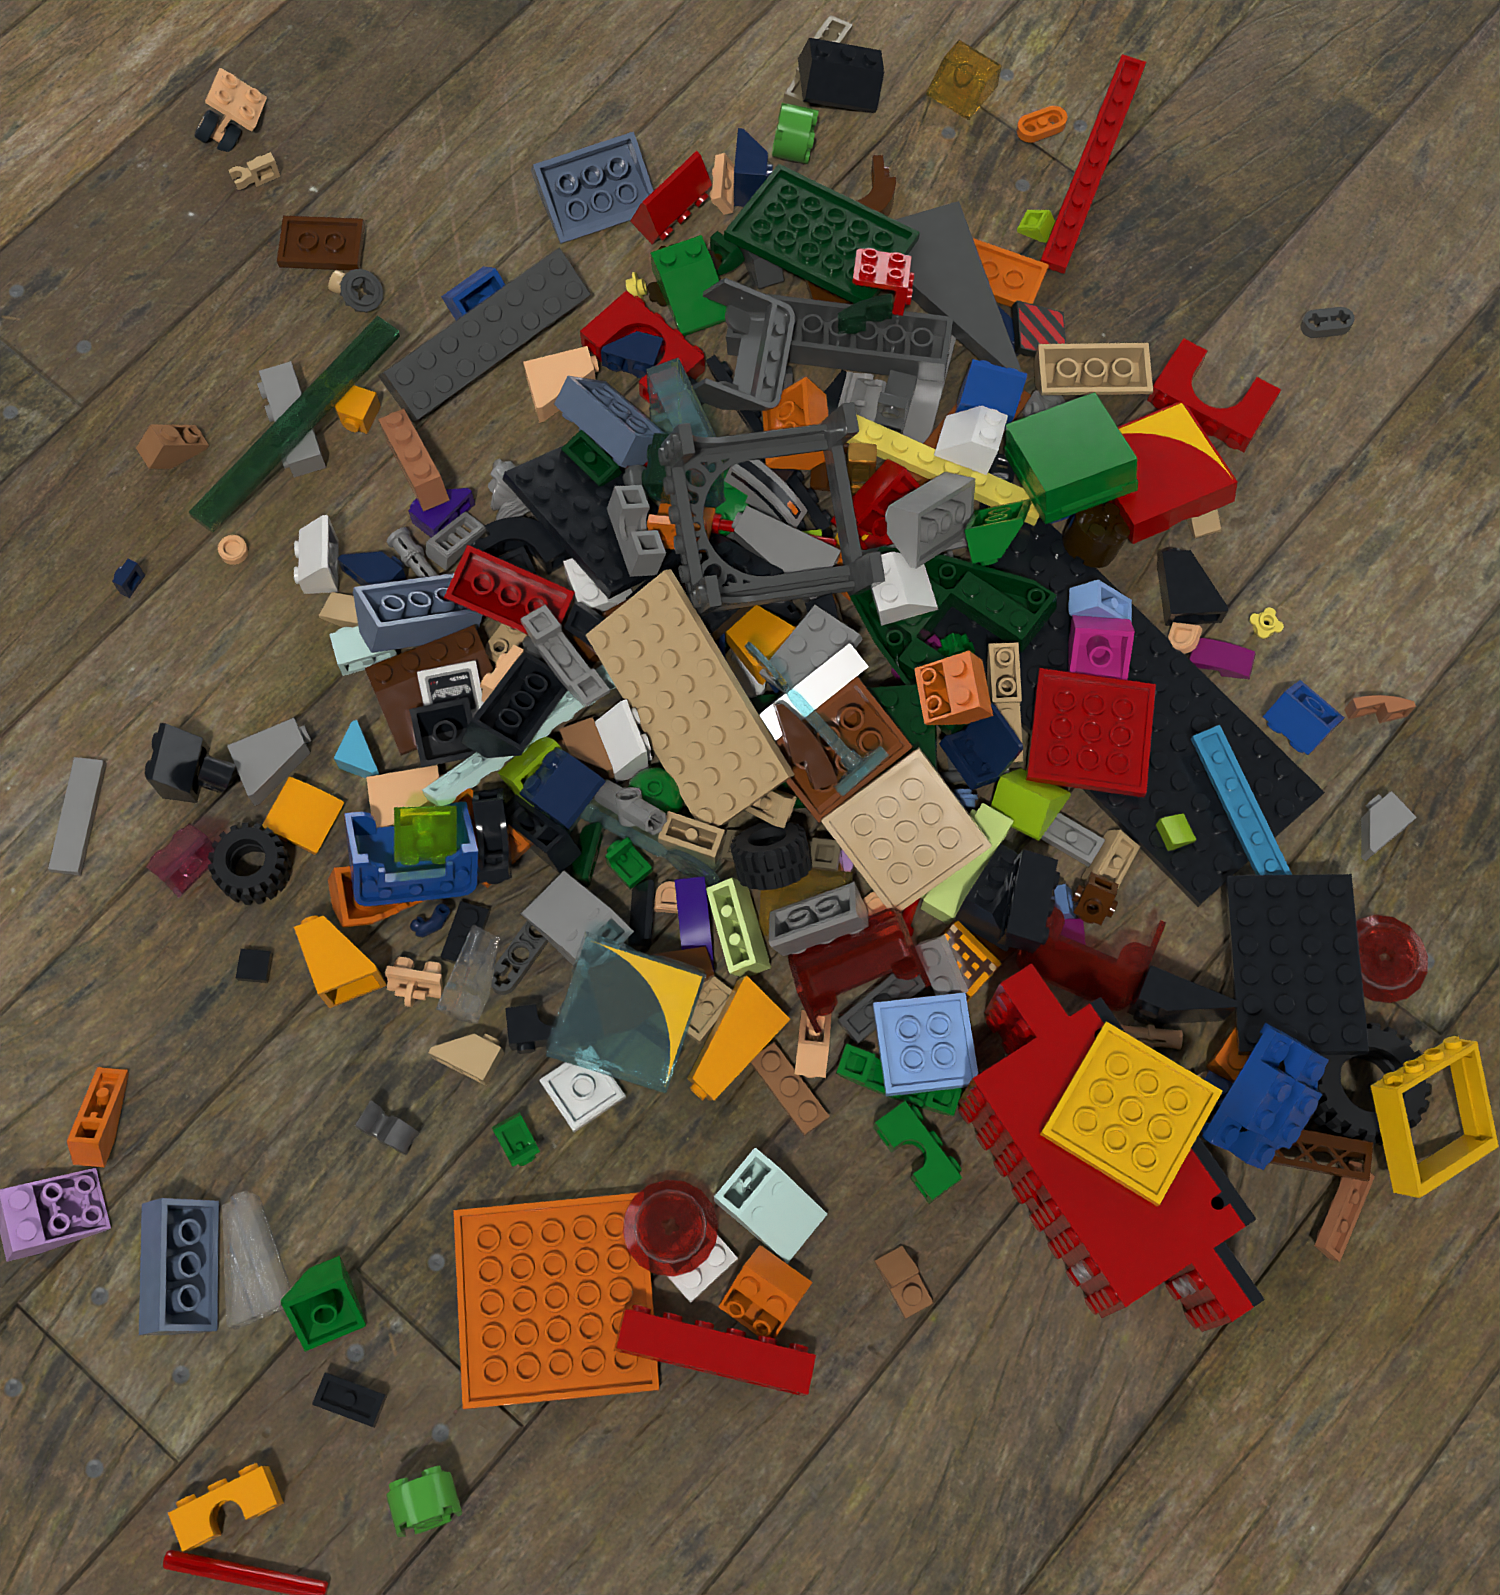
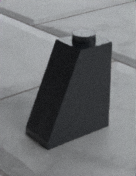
M1179 548L1162 551L1157 562V571L1165 626H1171L1173 622L1185 624L1222 623L1228 612V606L1192 551Z

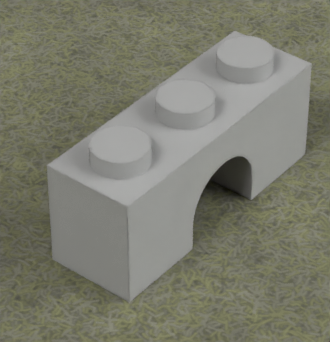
M642 485L615 486L607 506V511L630 577L657 575L666 554L658 530L647 531L646 518L650 506Z

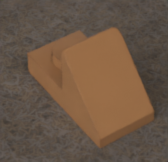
M903 1246L874 1261L904 1319L934 1303L918 1275L920 1270Z

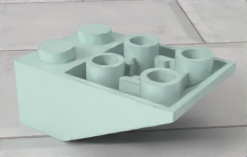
M757 1148L752 1150L714 1196V1202L787 1264L828 1215L784 1171Z

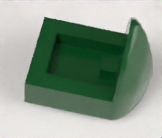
M716 231L710 237V250L714 254L722 256V263L716 271L718 276L733 272L745 261L740 248L725 240L724 235L719 231Z

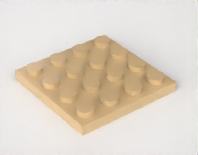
M919 747L821 819L823 825L893 917L992 847L991 842Z

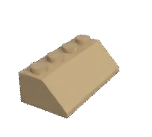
M1149 343L1038 344L1034 358L1035 386L1041 395H1088L1093 392L1097 395L1153 393Z

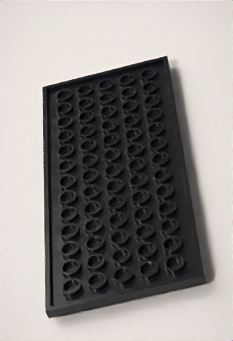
M1040 515L1035 526L1025 523L1020 528L1002 557L998 558V562L985 565V567L1032 579L1057 595V608L1026 649L1022 653L1019 651L1022 701L1020 702L1021 727L1030 736L1039 668L1068 672V642L1072 619L1068 610L1069 588L1100 580L1120 592L1097 568L1084 565L1085 560L1078 556L1075 559L1070 556L1063 545V535L1051 523L1045 524ZM1132 604L1131 623L1135 633L1127 680L1156 684L1147 792L1143 798L1087 789L1083 790L1140 846V849L1182 892L1199 907L1226 883L1227 876L1235 875L1249 860L1191 741L1192 736L1215 726H1221L1274 838L1313 805L1325 792L1181 651L1173 648L1170 640ZM951 607L930 634L932 636L935 634L939 640L944 639L951 633L960 634L961 636L966 634L969 642L973 643L975 649L973 654L983 661L987 681L988 644L1006 642L954 607ZM1184 813L1196 841L1168 852L1156 824L1161 818Z

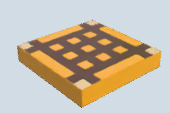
M957 921L944 935L969 990L965 993L968 1003L1002 963Z

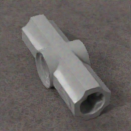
M605 780L606 782L595 795V801L616 813L622 826H637L652 835L662 831L663 825L667 822L666 813L643 800L640 789L634 787L622 788L610 780Z

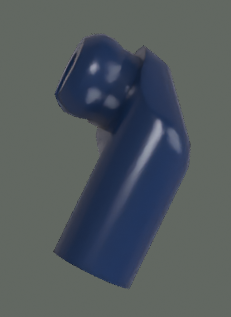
M444 904L437 905L431 918L427 921L423 917L414 919L410 924V928L415 932V936L424 938L442 929L450 914L449 907Z

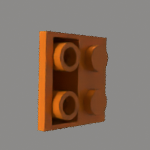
M971 651L914 668L924 724H968L993 716L983 661Z
M759 1245L744 1264L720 1303L719 1308L757 1336L776 1339L813 1282Z

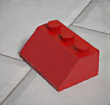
M698 151L693 153L642 201L631 218L630 222L652 245L658 239L663 242L674 231L671 227L676 222L681 225L692 214L689 210L694 205L699 208L709 198L707 192L712 183L701 154Z
M887 459L852 497L861 551L894 544L887 535L885 514L888 506L920 487L905 467L890 459ZM834 516L830 522L837 528ZM863 535H868L865 541L861 539Z

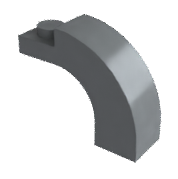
M890 370L885 392H880L875 423L891 430L903 431L918 376Z

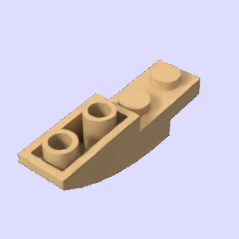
M1018 642L988 644L987 686L990 702L997 707L1022 742ZM1023 751L1012 763L1023 762Z

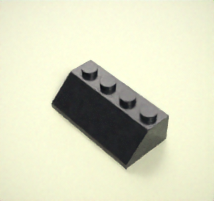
M524 651L470 720L461 743L485 758L520 756L568 690L547 664Z

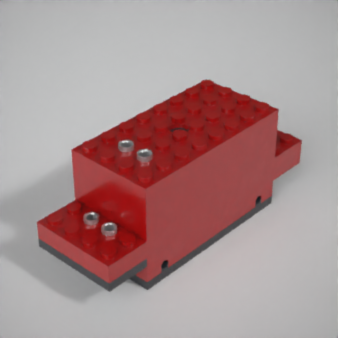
M1032 963L1001 982L984 1013L986 1014L985 1022L993 1033L998 1032L1003 1039L1002 1046L1008 1056L972 1078L958 1102L961 1106L958 1108V1111L967 1124L972 1123L977 1130L976 1138L985 1151L989 1149L996 1160L993 1163L999 1174L1003 1178L1007 1176L1014 1187L1011 1190L1017 1201L1021 1205L1025 1203L1032 1214L1029 1215V1218L1039 1232L1042 1230L1045 1232L1050 1240L1047 1244L1052 1254L1057 1259L1062 1258L1068 1267L1066 1274L1070 1281L1076 1287L1080 1285L1087 1297L1084 1300L1090 1311L1094 1315L1099 1314L1101 1318H1104L1126 1308L1164 1281H1167L1166 1288L1170 1295L1176 1301L1180 1300L1187 1311L1184 1314L1189 1323L1195 1329L1199 1328L1201 1332L1233 1322L1264 1301V1297L1225 1243V1240L1255 1221L1256 1217L1199 1136H1197L1162 1202L1156 1206L1040 1135L1104 1023L1107 1021L1124 1031L1103 999L1099 997L1073 1015L1068 1016Z

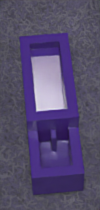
M705 876L675 879L681 948L684 950L706 946L714 970Z

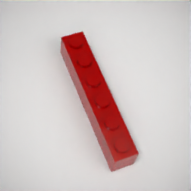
M632 1305L631 1310L625 1308L623 1311L614 1351L802 1397L809 1393L816 1355L808 1353L809 1348L806 1346L790 1343L789 1348L776 1345V1339L766 1336H758V1340L745 1338L746 1332L733 1328H727L726 1333L713 1330L714 1324L695 1320V1324L692 1325L682 1322V1316L672 1313H664L663 1317L651 1315L650 1308L639 1305Z

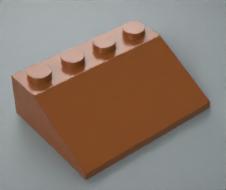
M858 677L851 680L801 720L810 729L825 751L838 783L817 790L812 789L804 763L792 764L790 762L782 736L775 741L795 774L785 782L786 785L818 823L821 822L825 815L861 790L913 747Z

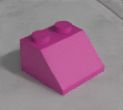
M1072 615L1068 642V672L1127 680L1135 633L1131 620Z

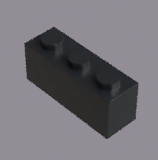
M1023 849L1014 860L998 938L999 944L1032 954L1040 945H1045L1050 930L1049 927H1046L1047 917L1051 916L1055 900L1051 899L1052 890L1056 889L1060 878V872L1056 871L1057 859Z

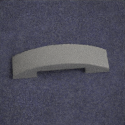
M546 605L521 618L522 625L548 666L566 689L583 706L587 707L610 693L609 687L596 670L588 667L563 634L560 623Z

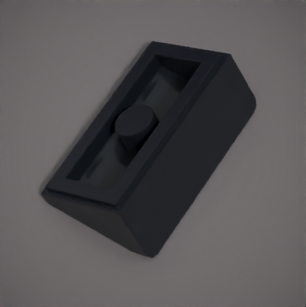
M647 880L634 886L632 889L629 927L634 932L628 937V944L631 946L650 947L652 944L655 882L653 880Z

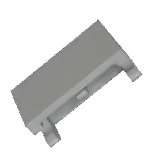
M847 372L838 407L843 403L854 402L857 415L875 422L880 392H885L887 383L883 380H873L874 375Z

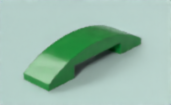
M846 1044L836 1074L885 1096L880 1059L875 1057L876 1054ZM963 1088L887 1097L901 1102L906 1101L907 1104L953 1117Z

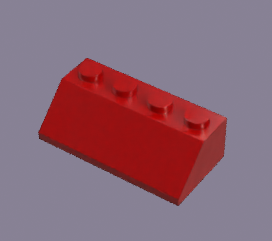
M467 545L444 599L528 635L521 623V618L546 605L561 625L575 592Z

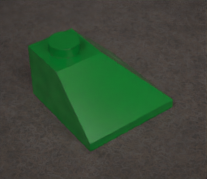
M340 1255L310 1267L280 1300L305 1352L366 1327V1321L352 1280Z

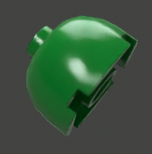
M649 767L639 771L631 778L628 787L640 789L643 800L662 810L666 815L668 811L681 814L684 800L680 795L679 787L674 778L664 768Z

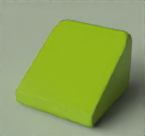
M1027 210L1017 228V232L1039 242L1047 243L1056 221L1050 210Z
M1184 813L1161 818L1156 824L1168 852L1196 841Z

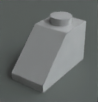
M1392 791L1384 798L1379 794L1366 805L1369 810L1361 818V858L1365 862L1417 818Z

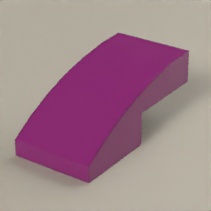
M1200 638L1198 645L1192 650L1190 661L1199 669L1219 671L1223 677L1250 680L1256 653L1231 643Z

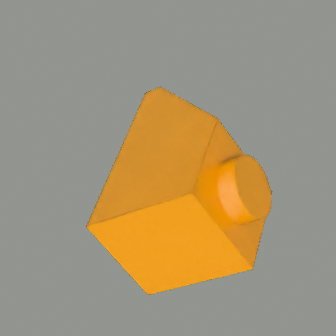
M325 375L323 381L342 426L351 432L360 431L368 434L381 408L377 393Z

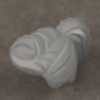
M501 459L494 461L490 474L493 477L488 483V488L493 493L490 507L493 511L499 510L496 520L522 517L530 512V510L502 480L504 472L514 468L515 465L511 461L503 462Z

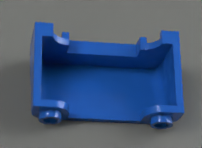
M456 802L442 806L437 811L436 822L376 828L375 819L370 813H344L352 888L355 901L359 905L377 906L461 897L472 893L476 889L478 848L467 802Z

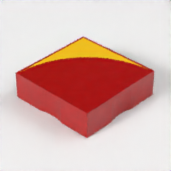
M1184 400L1118 427L1137 457L1136 478L1138 480V490L1110 500L1109 503L1115 504L1120 509L1119 514L1129 527L1130 535L1128 538L1132 544L1166 531L1183 520L1202 516L1235 502L1238 481Z

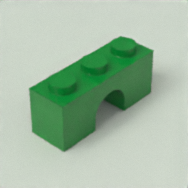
M904 1101L874 1123L873 1129L891 1153L903 1145H913L922 1152L924 1157L923 1167L916 1171L910 1179L928 1204H931L961 1181L962 1176L959 1173L962 1172V1169L952 1156L947 1157L940 1147L943 1144L938 1135L933 1130L928 1132L922 1124L924 1118L916 1106H909Z

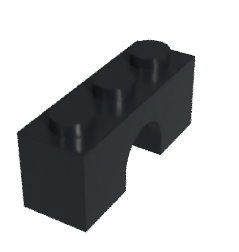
M593 997L567 1000L568 1015L557 1026H548L540 1021L539 1010L536 1004L505 1008L508 1041L511 1050H517L519 1054L535 1052L537 1047L548 1046L549 1050L566 1048L568 1043L579 1042L580 1046H589L596 1044L599 1039H604Z

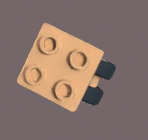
M219 68L205 103L224 114L218 124L220 116L212 110H207L195 131L194 137L203 143L212 138L219 142L218 150L232 151L240 136L241 129L233 123H229V121L232 119L248 130L253 131L267 97L257 89L236 78L233 74Z

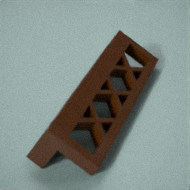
M1242 1126L1239 1133L1248 1131V1129ZM1302 1130L1298 1140L1291 1146L1299 1148L1302 1154L1295 1159H1288L1278 1149L1275 1150L1277 1156H1274L1270 1162L1271 1164L1368 1182L1370 1180L1373 1142ZM1310 1152L1331 1154L1334 1160L1327 1165L1317 1164L1310 1155ZM1305 1156V1158H1306L1309 1162H1304V1161H1299V1160L1302 1159V1158ZM1349 1157L1363 1160L1362 1172L1350 1170L1342 1158ZM1335 1163H1338V1165H1339L1341 1168L1331 1167V1166L1334 1165Z

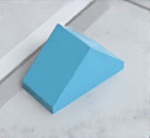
M352 721L334 756L339 769L363 778L380 775L358 721Z

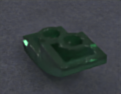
M892 294L879 295L859 301L839 312L838 334H856L866 331V321L881 322L885 319H892Z

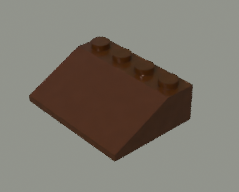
M475 625L365 668L401 756L417 750L409 709L424 706L417 671L475 660L480 685L484 676L488 672L492 674L494 671Z

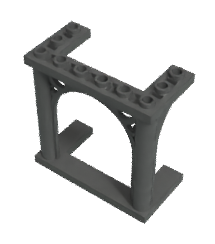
M854 402L841 404L817 425L723 437H700L692 435L690 423L678 424L663 441L661 448L658 449L660 465H665L664 491L666 495H670L672 505L668 509L669 520L671 524H675L677 536H674V548L676 554H680L682 563L679 566V577L681 583H685L687 596L700 618H704L711 612L817 597L829 593L848 592L849 596L860 595L885 582L880 551L868 553L862 557L843 445L859 432ZM823 451L843 566L774 576H753L742 573L723 561L708 540L703 520L705 499L716 478L729 467L741 462ZM701 463H707V467L710 464H715V471L709 473L708 469ZM686 471H698L704 478V485L696 487L690 484L686 478ZM688 491L697 495L698 501L696 504L690 503L692 497ZM694 523L700 525L699 531L694 530ZM699 550H705L708 559L700 565L702 554L698 552ZM715 564L720 568L718 579L717 575L703 577L704 571L709 565ZM727 575H732L735 583L727 582L728 586L723 587L722 585L726 581Z

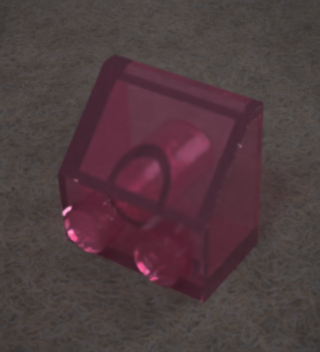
M188 824L173 835L172 841L163 850L157 851L151 857L150 863L146 868L180 898L209 869L208 865L211 862L208 859L209 852L215 851L211 847L213 843L203 832Z

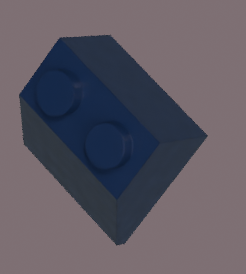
M738 128L734 166V206L744 207L772 173L773 164H768V152L743 128Z
M555 747L553 751L544 757L542 765L535 774L525 781L524 788L519 794L545 816L569 829L606 781L572 755Z

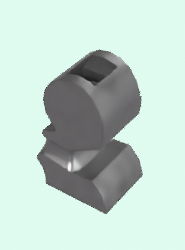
M373 1101L369 1102L355 1125L360 1131L369 1136L376 1137L379 1142L389 1145L404 1155H407L410 1145L415 1137H418L420 1134L401 1119L393 1115L388 1117L382 1108Z

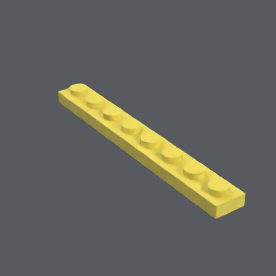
M856 414L859 432L846 443L876 444L878 457L885 460L890 459L907 470L930 480L944 472L975 478L974 499L990 507L1030 499L1024 488L990 473L984 475L934 456V448ZM1031 501V507L1024 522L1035 526L1039 513Z

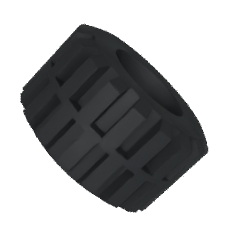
M790 821L786 822L785 828L774 826L768 822L752 826L734 837L733 843L730 846L738 881L742 886L752 890H773L789 886L800 881L812 869V860L805 829L797 823H790Z
M249 822L242 823V828H238L236 825L231 826V832L228 834L223 831L219 835L221 840L219 842L214 840L211 846L215 851L209 852L208 859L211 864L208 865L209 872L213 875L212 879L227 897L230 896L237 903L241 900L245 905H251L252 900L257 904L264 903L263 898L265 897L272 900L276 897L274 892L277 889L282 892L285 888L282 882L283 880L289 881L291 875L287 870L292 869V864L288 859L290 855L278 836L268 827L264 829L262 824L255 823L254 827H252ZM250 852L265 853L264 864L255 874L250 876H237L235 874L236 865L244 855Z

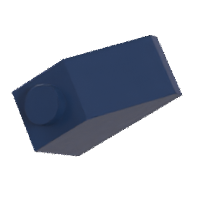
M382 551L342 554L337 558L342 571L360 586L407 580L403 570L405 568L403 563L395 556L388 557Z

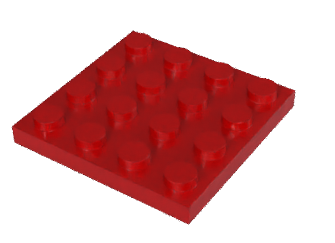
M1039 668L1026 780L1144 798L1147 792L1156 684Z

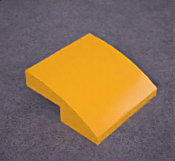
M289 776L262 826L264 829L267 827L271 829L279 839L286 843L289 841L316 855L345 802L312 785Z

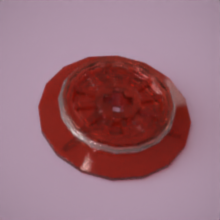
M1373 915L1356 921L1364 997L1371 1001L1393 1003L1409 998L1421 988L1428 973V955L1422 939L1409 925L1394 917ZM1381 954H1388L1390 959L1388 961H1381L1379 956Z
M663 1180L648 1185L634 1196L625 1212L623 1236L627 1250L639 1266L655 1275L676 1277L694 1271L708 1259L717 1241L718 1220L713 1204L700 1189L685 1181ZM670 1219H674L675 1225L679 1227V1230L672 1231L671 1235H666V1230L661 1225L662 1223H668Z

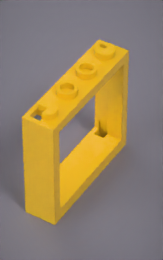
M1459 1036L1447 1037L1440 1045L1425 1050L1423 1055L1414 1060L1406 1061L1403 1067L1394 1072L1384 1074L1381 1080L1370 1085L1393 1193L1421 1198L1499 1147L1477 1041L1459 1039ZM1450 1065L1464 1135L1417 1164L1402 1093Z

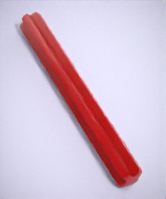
M175 1550L167 1551L163 1560V1568L167 1570L289 1595H327L328 1591L327 1581Z

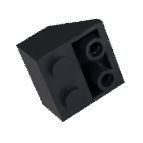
M160 723L158 733L155 732L152 737L153 753L151 760H148L146 763L145 777L162 799L197 803L201 789L197 785V779L206 754L209 755L210 747L202 737L169 724Z

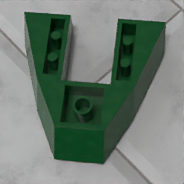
M882 546L877 551H880L881 555L889 552L900 553L896 548ZM940 554L924 563L938 610L881 626L870 589L860 595L849 596L875 645L905 685H917L914 668L946 658L924 643V641L951 607H954L1006 643L1018 642L1021 653L1057 608V595L1032 579ZM966 724L938 725V727L948 736L960 732Z

